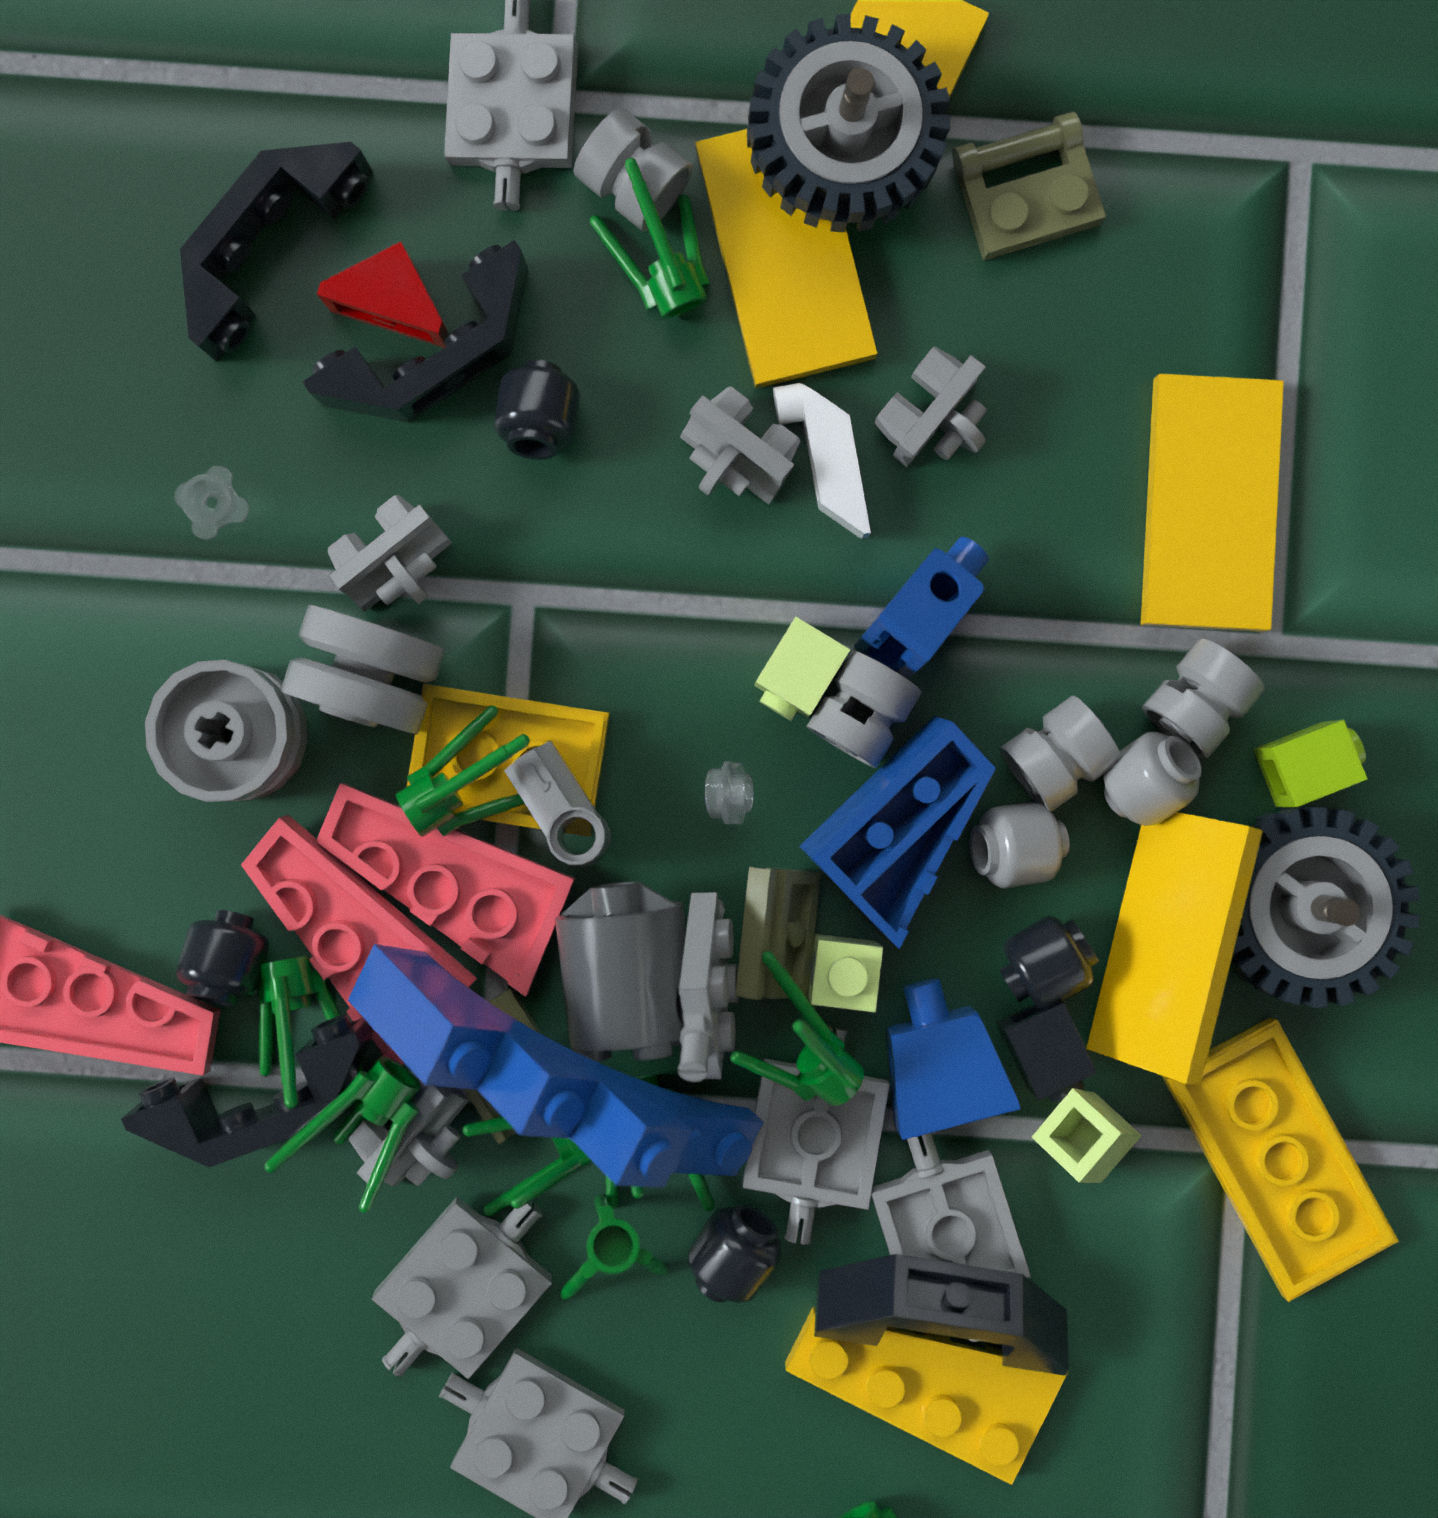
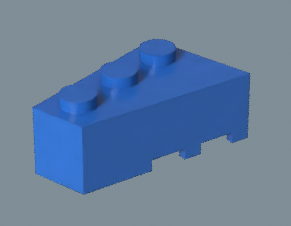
M933 716L799 847L860 911L900 949L909 932L906 928L924 894L929 895L938 878L935 874L953 840L957 841L996 768L952 721Z

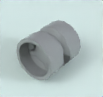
M618 108L602 120L592 132L576 159L573 172L577 179L599 197L603 198L612 193L616 197L615 209L642 232H647L649 229L625 168L626 159L634 158L637 161L660 220L664 218L674 206L678 197L683 193L692 175L693 164L666 142L652 145V131L626 109Z
M1200 639L1176 666L1179 675L1177 681L1164 680L1142 706V710L1146 717L1162 733L1183 739L1190 745L1197 757L1208 759L1230 733L1227 720L1230 717L1243 718L1265 692V686L1255 672L1237 656L1213 641Z
M853 650L834 680L838 689L837 695L825 696L806 727L848 755L868 766L877 768L894 740L890 730L892 723L905 722L922 691L912 682L884 664ZM856 704L872 713V716L866 721L865 725L851 717Z
M1074 695L1042 717V730L1037 732L1026 728L999 748L1002 758L1021 787L1034 802L1045 805L1049 812L1054 811L1078 793L1077 780L1081 778L1093 782L1106 773L1121 758L1117 745L1104 725L1091 709Z

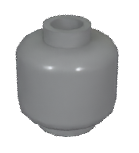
M1147 732L1119 751L1121 758L1103 774L1104 794L1110 808L1119 816L1127 817L1130 821L1143 826H1151L1161 823L1189 805L1197 797L1200 783L1199 777L1201 776L1202 769L1196 753L1183 739L1160 732Z
M1038 802L996 806L984 812L978 825L974 826L970 833L971 859L978 873L983 876L986 875L991 883L1000 888L1044 883L1056 876L1061 867L1062 858L1067 856L1069 852V835L1065 825L1059 820L1056 821L1054 814L1049 812L1045 805Z

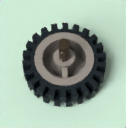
M836 14L833 28L826 29L823 17L809 22L807 34L803 37L796 28L785 36L781 51L774 47L768 54L764 71L759 70L754 82L746 134L747 148L752 147L750 162L755 174L763 173L762 187L770 198L777 192L782 197L780 206L782 210L792 216L796 208L806 213L804 223L817 228L820 218L832 221L830 229L832 232H844L847 223L857 222L859 232L872 229L875 219L882 218L884 224L896 219L900 209L905 206L908 210L918 201L923 188L926 189L947 145L945 139L950 131L951 115H945V111L949 105L950 98L947 87L937 88L942 75L936 62L926 67L923 65L922 60L926 49L917 40L908 49L904 47L901 41L905 30L892 24L887 36L875 32L879 18L865 15L862 28H852L851 14Z
M1289 807L1280 809L1281 812L1265 813L1256 817L1257 823L1250 827L1263 830L1230 963L1235 968L1233 973L1242 981L1255 986V989L1289 1003L1296 1005L1305 1004L1313 1008H1328L1327 1003L1329 1002L1341 1006L1355 1002L1353 996L1355 993L1369 996L1380 989L1375 980L1379 976L1391 979L1397 973L1400 967L1393 963L1392 960L1397 953L1409 955L1414 943L1403 939L1407 927L1418 929L1420 915L1409 913V901H1420L1418 886L1406 884L1404 876L1414 872L1408 860L1395 857L1394 852L1400 848L1391 837L1379 836L1376 832L1380 827L1369 820L1354 818L1355 813L1344 810L1327 809V807Z

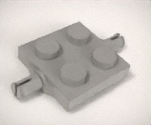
M505 0L503 30L490 34L451 33L444 157L450 166H481L495 172V200L493 207L503 211H507V205L511 211L520 209V178L522 173H528L541 167L572 168L578 43L574 34H537L529 31L531 0Z
M717 892L691 893L679 986L684 1028L680 1036V1042L683 1046L678 1071L683 1079L694 1082L703 1079H721L724 1052H733L735 1049V1017L733 1012H728V1003L739 1002V997L735 996L738 964H728L727 958H732L733 925L731 919H723L725 905L718 899Z
M835 1027L834 1034L845 1042L847 1030ZM764 1058L765 1062L797 1076L800 1073L796 1064ZM761 1076L755 1114L764 1123L752 1144V1152L746 1161L743 1188L775 1193L791 1203L787 1230L784 1235L785 1240L796 1243L800 1219H802L799 1235L800 1244H811L816 1207L821 1208L839 1204L868 1210L890 1085L888 1080L864 1076L861 1087L849 1101L841 1105L831 1106L818 1095L809 1101H804L791 1089Z
M932 1133L921 1135L925 1148L924 1151H922L918 1136L907 1139L916 1168H913L901 1178L872 1186L871 1196L890 1255L900 1254L1019 1273L1027 1278L1031 1277L990 1151L986 1150L958 1160H940Z
M458 1196L452 1201L374 1291L372 1300L395 1318L405 1332L388 1354L382 1358L383 1364L389 1371L395 1365L393 1374L402 1377L408 1367L425 1349L428 1352L440 1355L466 1378L469 1379L552 1284V1274L528 1255L520 1240L539 1217L543 1216L544 1213L538 1204L535 1203L532 1206V1201L519 1209L514 1208L506 1219L499 1223L496 1220L481 1216Z
M517 1347L502 1374L489 1384L485 1391L452 1372L439 1394L440 1398L446 1399L471 1414L467 1435L453 1458L450 1468L536 1518H568L578 1499L588 1492L593 1485L617 1498L623 1504H626L629 1500L630 1493L633 1492L638 1479L606 1462L608 1445L624 1418V1409Z

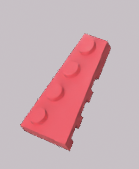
M346 783L339 784L316 840L319 845L377 888L385 890L411 909L410 912L427 925L434 926L461 946V950L480 964H485L507 980V984L525 997L529 994L555 931V918L562 914L576 880L572 876L458 829L445 837L442 836L438 829L422 837L412 826L401 806Z
M288 814L278 818L241 864L287 930H294L313 956L309 960L322 979L329 978L350 1007L346 1012L353 1021L363 1017L348 1001V998L374 944L426 952L468 988L477 979V977L350 867L316 842L317 839ZM374 1031L372 1039L383 1053L381 1057L391 1058L404 1065L405 1063Z
M0 914V1043L202 1076L211 1072L220 1009L190 998L186 994Z

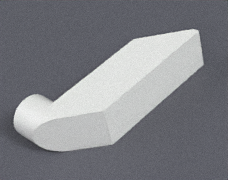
M797 383L774 387V404L779 425L803 421L818 509L859 538H868L871 531L850 415L803 384Z

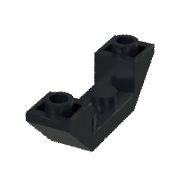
M350 141L261 150L180 248L188 338L216 362L224 353L233 352L244 342L250 331L249 322L256 315L220 280L226 273L235 272L245 263L251 252L252 241L266 224L273 225L282 218L289 208L291 202L290 195L295 189L299 190L333 219L337 217L344 207L349 209L356 205L367 191L369 177L373 173L360 148Z
M511 241L503 248L500 245H493L484 249L472 259L469 264L470 270L461 275L469 292L487 317L485 321L479 325L475 321H471L460 326L446 338L445 344L447 346L427 360L420 356L406 362L393 374L394 382L384 387L368 361L356 347H353L346 353L344 350L331 352L312 368L314 374L302 381L308 392L324 407L410 423L512 354L528 273V267L522 250L516 241Z
M347 1014L333 1017L311 1029L313 1037L295 1054L307 1082L296 1084L298 1102L296 1107L292 1109L285 1106L284 1094L281 1091L273 1097V1104L255 1110L251 1102L244 1103L218 1116L202 1077L182 1085H178L175 1077L142 1090L138 1094L141 1102L123 1116L121 1121L128 1132L206 1167L215 1166L296 1135L349 1087L356 1076L375 1030L364 1018L350 1022Z
M893 1254L821 1270L818 1275L814 1337L877 1346L889 1326L1002 1344V1366L1063 1376L1069 1371L1067 1309L1023 1274Z

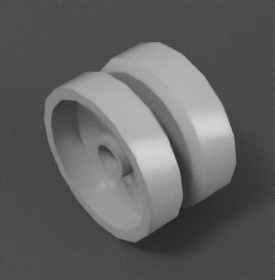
M308 605L298 636L308 646L335 654V659L332 667L303 657L290 660L280 691L320 705V711L373 728H377L378 724H382L405 732L419 734L428 706L427 702L419 694L391 685L395 674L423 683L436 680L446 649L373 623L314 605Z
M228 660L200 661L172 674L155 693L145 720L146 748L158 774L179 793L205 802L258 800L282 788L300 768L308 745L307 716L297 697L280 691L283 681L276 675ZM226 728L233 731L230 742L225 737Z

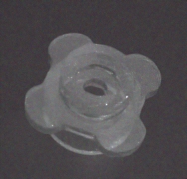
M212 466L208 469L207 474L193 477L188 482L180 484L175 491V502L178 506L182 507L187 517L193 521L191 526L193 534L204 540L215 538L221 527L230 522L241 523L249 515V504L245 499L238 497L232 486L233 475L225 467ZM211 497L217 499L218 503L215 508L207 506V501Z
M725 761L722 768H711L708 771L705 783L707 812L712 819L723 818L725 824H743L745 812H750L753 806L754 790L750 774H744L741 762L733 764L732 761Z

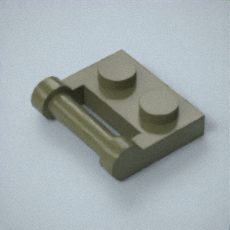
M1074 111L1054 117L1052 125L976 148L971 142L953 148L952 159L955 173L983 261L1099 226L1106 218L1083 145L1084 137L1081 122ZM1058 150L1062 166L986 189L982 177L983 172Z

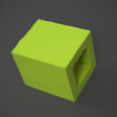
M1344 720L1320 722L1253 749L1276 807H1299L1367 780L1362 763L1366 761L1364 746L1357 733L1353 729L1347 728Z

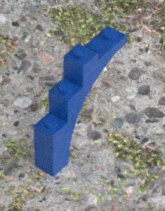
M374 944L348 998L352 1006L424 1085L478 1090L520 1135L570 1138L616 1186L664 1188L672 1173L736 1176L741 1166L749 1158L752 1152V1144L764 1123L762 1119L747 1107L711 1102L670 1091L623 1074L574 1052L534 1031L490 1004L453 977L430 955L423 951Z

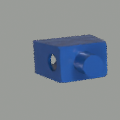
M959 537L947 553L941 549L934 548L860 637L854 647L864 655L884 664L908 680L929 661L985 590L982 582L976 578L989 561L985 550L967 537Z
M929 979L905 986L903 990L911 1021L886 1028L893 1120L901 1139L905 1140L1019 1110L1018 1098L978 1012L971 1006L948 1011L940 979Z

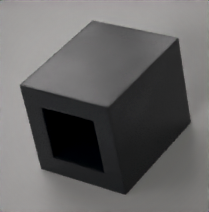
M1064 1002L1044 1010L1036 1004H1032L996 1021L1027 1089L1038 1100L1047 1096L1052 1102L1063 1100L1072 1088L1082 1090L1085 1087L1083 1079L1097 1073Z

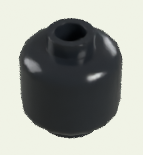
M545 360L529 361L525 366L514 368L502 377L498 393L494 429L501 440L507 443L508 449L515 455L532 460L550 459L556 455L557 451H561L572 444L576 433L580 391L574 380L562 373L560 367Z
M217 910L214 920H199L189 926L176 968V975L179 981L188 986L186 996L215 1005L236 1007L238 999L249 998L256 994L261 980V964L266 962L269 942L264 935L252 930L254 918L237 912Z
M1047 915L1005 941L1003 946L1004 954L1009 964L999 969L1019 1003L1031 997L1033 1002L1044 1010L1060 1002H1066L1088 989L1094 981V973L1091 967L1098 964L1099 960L1073 919L1063 923L1059 918Z
M740 1204L736 1207L718 1208L710 1216L688 1251L689 1267L696 1278L695 1282L698 1289L715 1302L723 1303L730 1301L743 1303L752 1301L782 1257L781 1244L777 1238L778 1229L774 1222L762 1211L750 1205Z

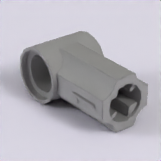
M552 741L533 748L516 759L514 763L504 770L545 834L549 848L558 860L569 865L589 866L599 862L607 854L611 845V831L608 823L598 814ZM587 819L593 825L596 832L594 845L587 853L582 855L572 854L566 848L564 842L566 828L575 820Z

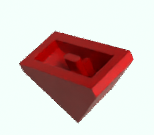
M401 241L320 282L317 296L330 312L442 348L447 346L445 340L450 333Z

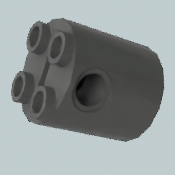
M641 881L620 882L591 887L566 911L555 918L569 1045L574 1052L596 1062L610 1059L612 1051L632 1049L633 1059L652 1060L670 1056L673 1054L672 1046L682 1045L680 1036L684 1028L683 1009L679 992L686 939L683 903L671 901L642 884Z

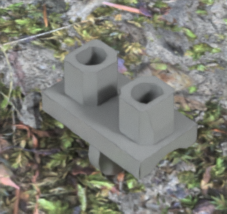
M935 346L929 351L917 366L911 378L936 399L923 413L897 392L878 414L874 422L888 440L897 446L893 454L896 460L907 468L939 428L945 435L933 449L943 459L949 460L959 446L974 453L981 449L986 443V439L976 425L987 413V409L976 400H972L962 414L954 409L977 382L979 375L985 369L982 363L970 355L965 363L962 364L955 357Z
M727 387L711 401L702 395L692 407L689 413L691 417L680 438L695 449L689 459L707 472L698 489L710 496L722 483L739 497L746 489H749L769 505L779 493L794 466L791 460L799 446L800 439L783 425L772 424L761 439L745 428L743 425L748 420L753 407L746 397L732 387Z
M394 495L377 509L375 518L385 532L369 545H366L354 532L343 535L328 547V554L336 571L329 575L338 589L346 593L364 612L381 599L388 606L404 592H407L418 604L428 598L429 595L419 581L437 567L432 559L452 544L443 530L420 504L414 508L400 495Z
M414 1074L419 1080L421 1088L411 1102L419 1108V1112L406 1128L384 1180L385 1183L391 1186H398L406 1176L410 1182L420 1186L431 1172L444 1179L451 1178L456 1172L458 1164L449 1153V1150L461 1136L449 1124L470 1101L458 1088L424 1085ZM366 1119L349 1138V1141L365 1162L357 1174L366 1183H368L391 1129V1125L388 1122L384 1126H379Z

